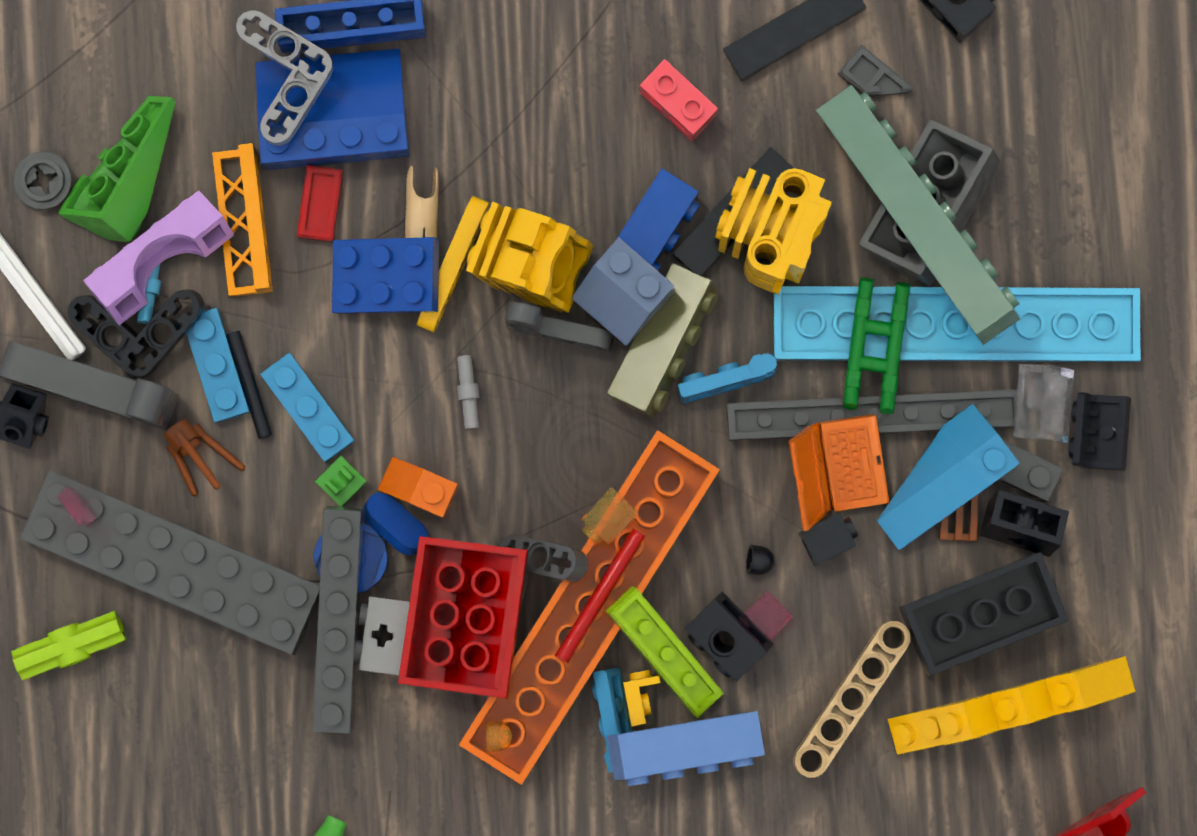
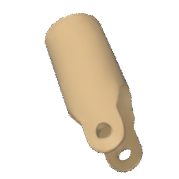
M410 166L408 169L405 238H437L439 175L436 167L433 170L432 193L429 198L419 197L415 193L413 188V167Z

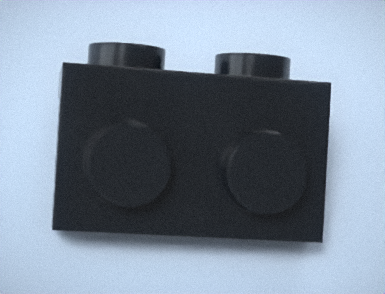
M1078 392V398L1072 405L1071 413L1072 421L1075 423V434L1070 439L1068 449L1069 457L1072 459L1074 466L1083 469L1125 471L1131 407L1130 397L1091 395L1086 392Z

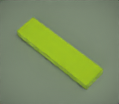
M630 587L606 610V613L694 717L699 718L724 694L637 588Z

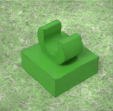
M342 456L315 481L340 507H344L367 483Z

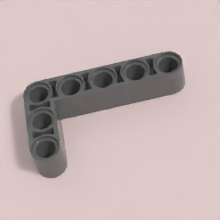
M13 341L8 342L0 366V377L165 430H168L179 397L178 394L169 388L139 378L135 381Z

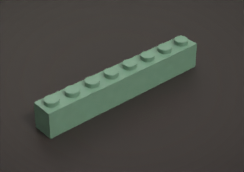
M850 85L816 110L979 340L983 345L1020 320L1014 309L1019 305L1018 301L1007 286L1001 290L993 280L999 275L988 259L978 260L973 253L978 246L966 229L960 233L952 224L957 220V217L945 201L940 205L936 202L932 195L937 192V189L927 175L924 173L918 177L912 167L917 162L906 146L898 149L892 140L897 137V134L887 120L884 118L879 122L873 115V112L878 108L866 91L859 95L855 88Z

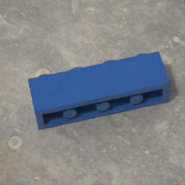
M350 0L274 9L276 22L321 49L426 38L422 0ZM286 37L278 40V46L282 53L294 52L295 42L292 39ZM303 47L302 51L308 50V48Z
M661 169L618 237L659 271L662 265L657 263V260L664 250L670 253L681 236L676 230L683 219L690 222L701 204L696 202L699 191L664 169Z

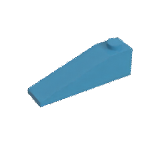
M971 404L941 427L925 453L918 460L909 476L877 519V522L897 549L900 550L1020 463L974 404Z

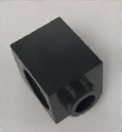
M841 513L814 525L808 531L798 533L814 566L855 547L856 544L853 539L858 537L849 517L843 519Z

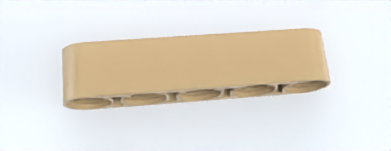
M889 621L881 624L876 629L793 755V765L799 774L808 778H815L826 771L908 648L910 632L903 623ZM890 627L898 629L902 635L900 645L894 649L887 647L883 642L884 631ZM868 658H875L881 664V673L875 679H869L863 674L862 665ZM850 688L857 690L861 696L860 705L853 710L846 709L842 703L843 693ZM829 719L836 720L841 727L840 735L832 741L826 740L821 733L822 724ZM808 750H814L820 756L819 767L813 771L804 770L800 763L802 754Z

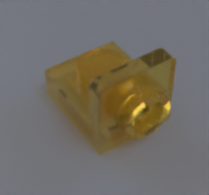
M611 487L595 506L581 518V521L586 525L582 532L596 545L604 541L609 546L639 512Z

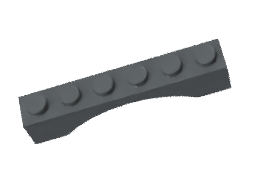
M327 506L323 511L312 732L350 734L354 725L356 621L363 546L364 508Z

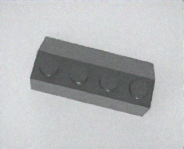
M930 119L911 152V155L917 162L912 168L918 177L925 173L937 189V192L932 196L939 205L944 201L948 204L957 217V220L952 224L960 233L963 231L1001 162L993 148ZM881 204L858 245L896 272L926 287H931L935 280L934 275L884 205Z

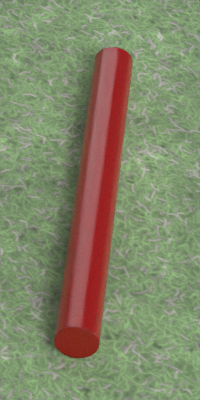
M632 528L555 654L556 657L566 663L569 662L645 535Z

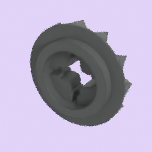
M35 152L25 157L18 164L13 178L15 192L21 201L38 210L55 208L63 200H66L70 188L73 186L71 170L66 162L58 155L50 152ZM38 167L46 176H56L48 183L49 194L40 186H32L39 180Z

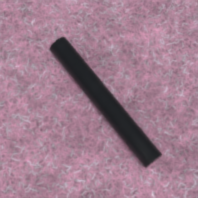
M241 332L229 333L226 337L258 439L272 436V432Z

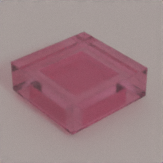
M68 487L58 494V499L78 525L88 526L96 520V517L75 489Z
M769 591L765 592L744 613L770 640L794 617Z

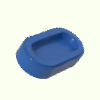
M375 493L369 497L363 506L365 521L388 543L402 554H417L419 536L428 537L427 529L397 500L385 493Z

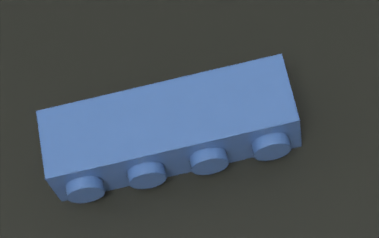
M758 711L607 736L614 780L626 779L627 786L649 783L648 775L660 773L662 780L684 777L683 769L695 767L697 774L719 771L718 763L731 761L732 768L753 765V757L765 755Z

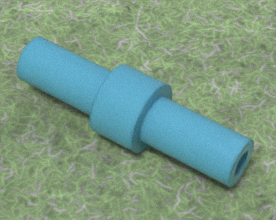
M160 264L154 269L148 279L146 286L148 303L138 311V323L148 324L152 319L155 297H159L161 281L158 280Z

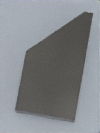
M863 45L856 50L837 74L859 93L862 94L866 91L869 97L909 94L913 86Z

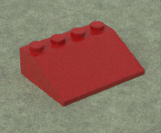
M419 536L398 684L507 699L528 550Z

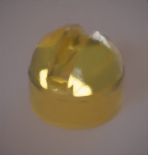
M486 722L487 752L500 751L507 748L512 739L510 728L503 722Z

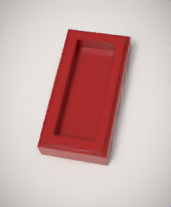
M306 165L297 238L333 243L344 172L342 169Z

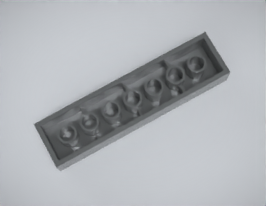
M50 470L20 536V539L291 655H296L319 602L320 585Z

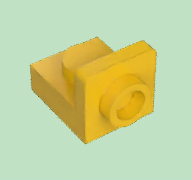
M651 670L630 673V681L623 682L631 726L646 724L645 716L652 715L648 693L640 694L639 688L661 683L660 675L652 677Z

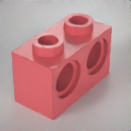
M665 59L640 84L639 94L691 142L717 116L718 108Z

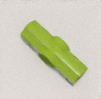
M112 611L82 624L77 622L54 630L47 634L48 637L18 647L11 651L16 671L22 680H27L57 667L62 669L91 658V654L121 644L127 640L124 625L117 611Z

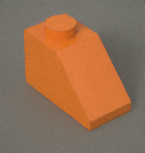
M392 457L378 491L445 520L459 485L428 470Z

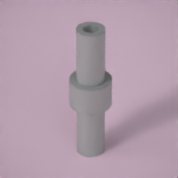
M458 356L460 385L457 386L458 401H462L465 429L479 428L476 399H480L479 386L477 383H474L472 356Z

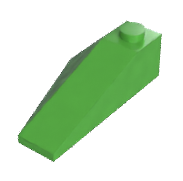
M148 96L121 128L122 138L109 151L105 148L100 153L98 158L102 162L89 177L83 174L75 183L58 214L107 240L130 243L140 231L141 223L148 213L176 101L171 97Z

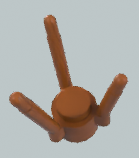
M183 419L164 434V438L170 444L167 446V450L173 456L192 496H196L198 491L182 455L192 458L214 489L218 490L220 488V483L196 451L202 445L199 439L238 470H245V465L211 438L199 423L192 426L188 419Z

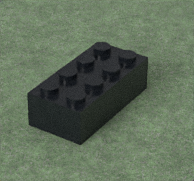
M1041 552L899 607L926 676L934 675L1069 621Z

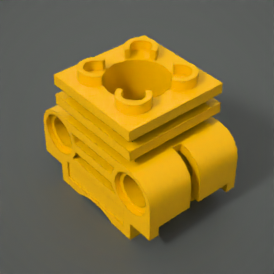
M749 168L745 178L738 176L731 193L732 199L729 203L733 208L731 212L724 209L716 228L715 238L720 240L718 251L725 254L730 240L734 239L731 257L738 259L744 244L748 245L744 264L745 277L753 285L779 295L785 279L797 284L800 283L811 254V244L820 235L832 202L821 198L819 195L825 179L801 169H787L780 174L771 195H768L766 191L770 176L763 174L756 190L753 188L756 170ZM793 192L797 194L798 197L791 198L787 196L785 193ZM766 258L772 264L762 265L756 259Z
M492 202L489 211L483 215L481 220V232L477 243L468 254L466 271L494 289H501L509 294L513 293L528 302L560 313L563 311L569 313L573 303L571 297L575 293L577 278L583 267L588 263L594 244L578 235L570 226L558 223L551 217L522 208H517L515 211L511 207H502L500 204Z

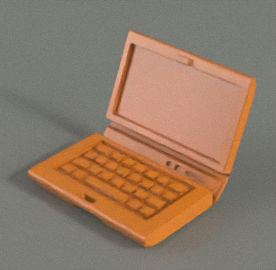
M875 414L818 422L806 427L789 440L803 531H808L824 518L827 512L833 509L836 512L890 502ZM880 455L881 463H877L876 456Z

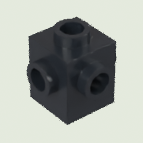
M12 383L3 400L0 401V440L30 449L37 436L43 437L49 422V416L44 415L47 394Z

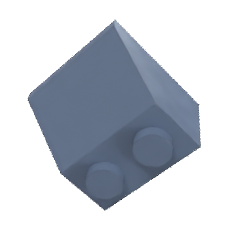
M618 237L594 264L571 299L627 347L675 293V286Z

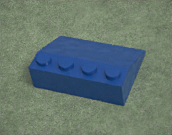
M400 49L329 55L333 62V72L294 137L283 146L269 144L260 131V123L291 71L275 61L256 62L258 132L261 164L265 170L410 157ZM307 57L299 58L293 63V65L298 66L300 59L306 62L311 69L310 74L312 75L316 71L323 72L325 70L322 64L323 58L320 57L317 61H312ZM300 87L291 89L287 94L288 104L294 107L303 105L307 100V92ZM282 105L277 109L284 114L278 123L271 122L269 124L272 130V137H275L277 133L283 135L286 133L287 130L284 128L283 123L288 115L292 120H295L297 115L289 113Z

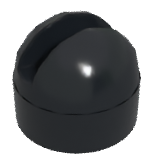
M750 545L746 558L747 574L763 575L768 573L775 563L773 553L764 546Z

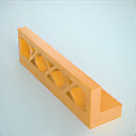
M253 143L240 144L237 150L212 152L219 212L228 225V217L235 222L231 227L233 234L239 227H242L249 235L250 246L243 254H240L231 247L230 239L223 244L229 297L273 292L257 149ZM240 158L241 175L233 183L223 175L222 160ZM224 182L231 186L226 194ZM241 183H243V190L239 188ZM235 191L244 196L246 210L239 219L227 211L226 202ZM246 218H247V226L243 223ZM232 253L239 258L234 266ZM250 254H251V261H249V260L247 259V257H248ZM243 262L253 270V286L236 287L234 274Z

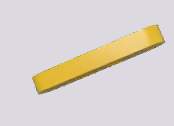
M475 196L471 197L439 269L438 312H421L417 326L433 333L436 331L467 261L468 254L480 231L481 220L489 209V202Z

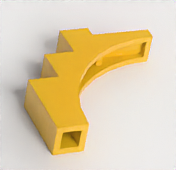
M1123 656L988 694L896 716L887 720L896 753L899 755L975 739L999 730L1022 726L1054 715L1085 709L1136 691L1127 658Z

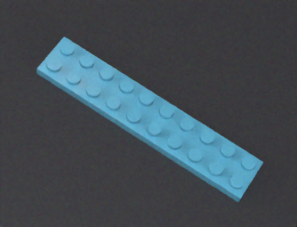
M782 286L779 295L773 293V356H775V359L848 361L858 287ZM873 287L868 319L890 322L896 287ZM942 287L910 288L900 361H1141L1140 288L1008 287L1019 303L1014 309L1020 320L984 345ZM866 334L864 356L886 358L888 337Z

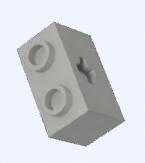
M369 596L368 604H361L359 625L365 626L363 640H356L355 662H360L359 670L399 675L410 602ZM383 625H387V632L393 633L392 641H386L384 647H380V640L374 638L375 631H381Z

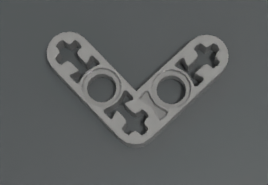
M249 10L244 12L236 23V31L240 39L248 46L291 71L260 123V131L264 139L269 144L283 146L294 137L333 72V62L325 50L256 10ZM256 20H259L260 28L269 35L272 28L276 29L270 36L267 47L262 46L266 40L261 35L253 33L251 37L247 36L248 30L245 27L247 22L254 24ZM287 37L295 42V50L291 55L282 57L275 53V44L279 39ZM303 47L308 48L304 54L310 60L317 61L319 57L323 58L322 64L325 68L323 72L316 71L313 75L310 74L311 69L309 65L301 59L298 66L293 65L300 58ZM295 87L303 88L307 92L306 102L299 107L291 106L287 102L288 92ZM282 105L284 109L291 114L297 115L295 120H292L288 115L283 123L284 128L287 130L284 135L277 133L275 137H272V130L269 124L271 122L278 123L284 114L277 109Z

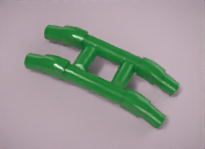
M861 277L854 309L843 407L850 410L857 409L862 370L883 373L879 411L882 414L889 415L894 413L898 371L911 285L904 282L896 283L890 322L870 320L868 318L874 280ZM866 334L888 337L886 358L864 356Z

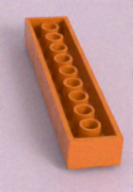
M656 431L581 550L588 560V567L584 577L578 582L562 581L513 658L507 699L489 696L459 743V746L519 784H523L620 630L606 613V610L632 586L637 588L641 594L644 592L720 470L719 468L660 431ZM632 528L645 535L643 541L569 662H564L556 657L555 654Z

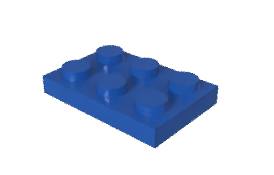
M438 238L333 240L332 313L438 312Z

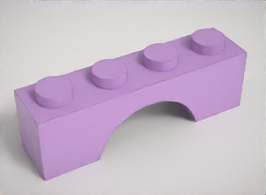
M198 190L192 196L183 200L178 207L160 221L155 222L132 243L124 246L109 261L96 268L83 281L96 300L120 326L148 303L146 296L147 282L154 269L160 263L172 256L183 253L197 254L206 258L233 237L234 234L221 213Z

